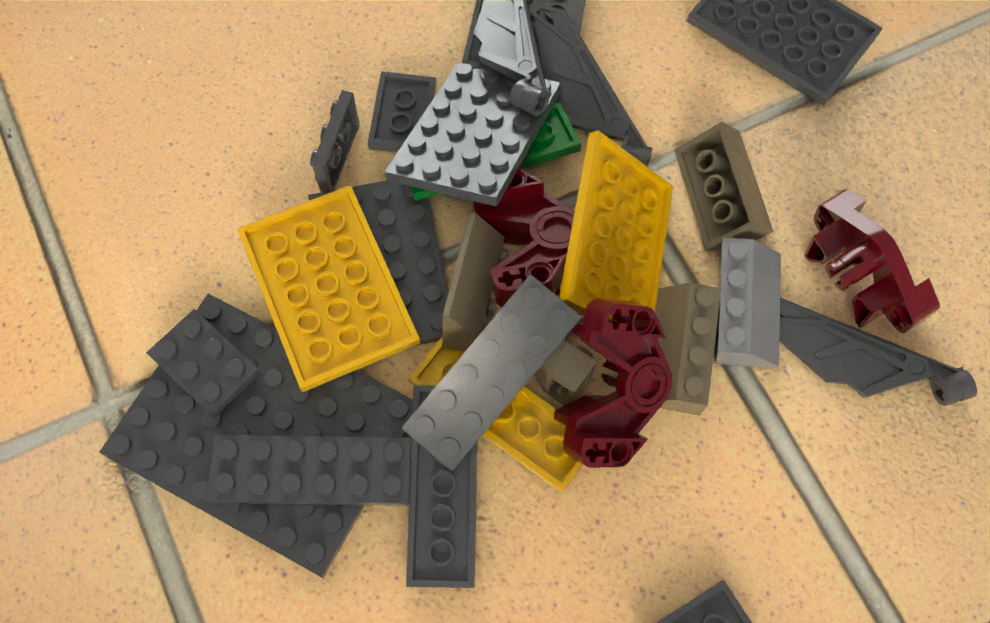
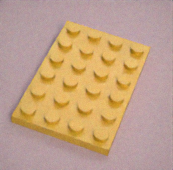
M599 130L589 133L559 298L583 316L587 305L596 298L630 301L650 307L655 311L673 186Z
M351 185L237 228L302 393L421 343Z

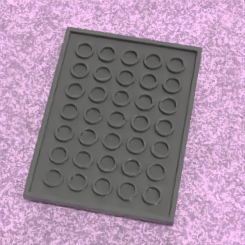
M208 293L196 311L251 361L261 373L213 418L171 376L158 366L99 453L324 578L365 505L209 503L206 499L214 435L404 438L406 432L401 427L413 414V399L357 370L302 393L277 329Z

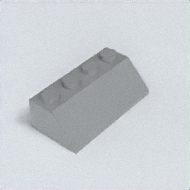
M722 239L719 255L718 288H721L716 329L715 364L779 368L781 254L754 239Z

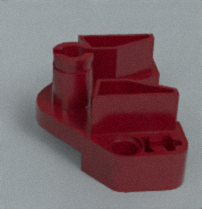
M518 168L497 207L472 201L474 212L504 236V243L513 245L528 244L489 270L495 300L500 307L507 303L530 274L555 295L560 294V284L563 278L575 213L570 207L544 193V182Z
M845 189L818 206L814 215V223L820 232L812 237L804 256L809 262L824 264L840 253L845 252L835 258V261L825 265L830 279L848 267L855 266L839 277L840 280L835 283V286L842 291L849 288V285H853L873 273L874 284L858 293L852 300L855 323L859 328H862L884 314L896 330L906 333L939 310L940 303L932 283L928 278L915 286L903 255L892 236L883 227L860 213L867 200L849 189Z
M596 298L587 305L583 322L578 321L571 332L607 359L602 367L618 373L617 378L608 374H601L603 381L607 385L616 388V391L606 396L584 395L555 410L553 419L566 425L563 450L569 457L590 468H619L628 464L648 440V438L640 435L639 432L668 398L672 387V373L657 339L666 337L652 308L625 300Z

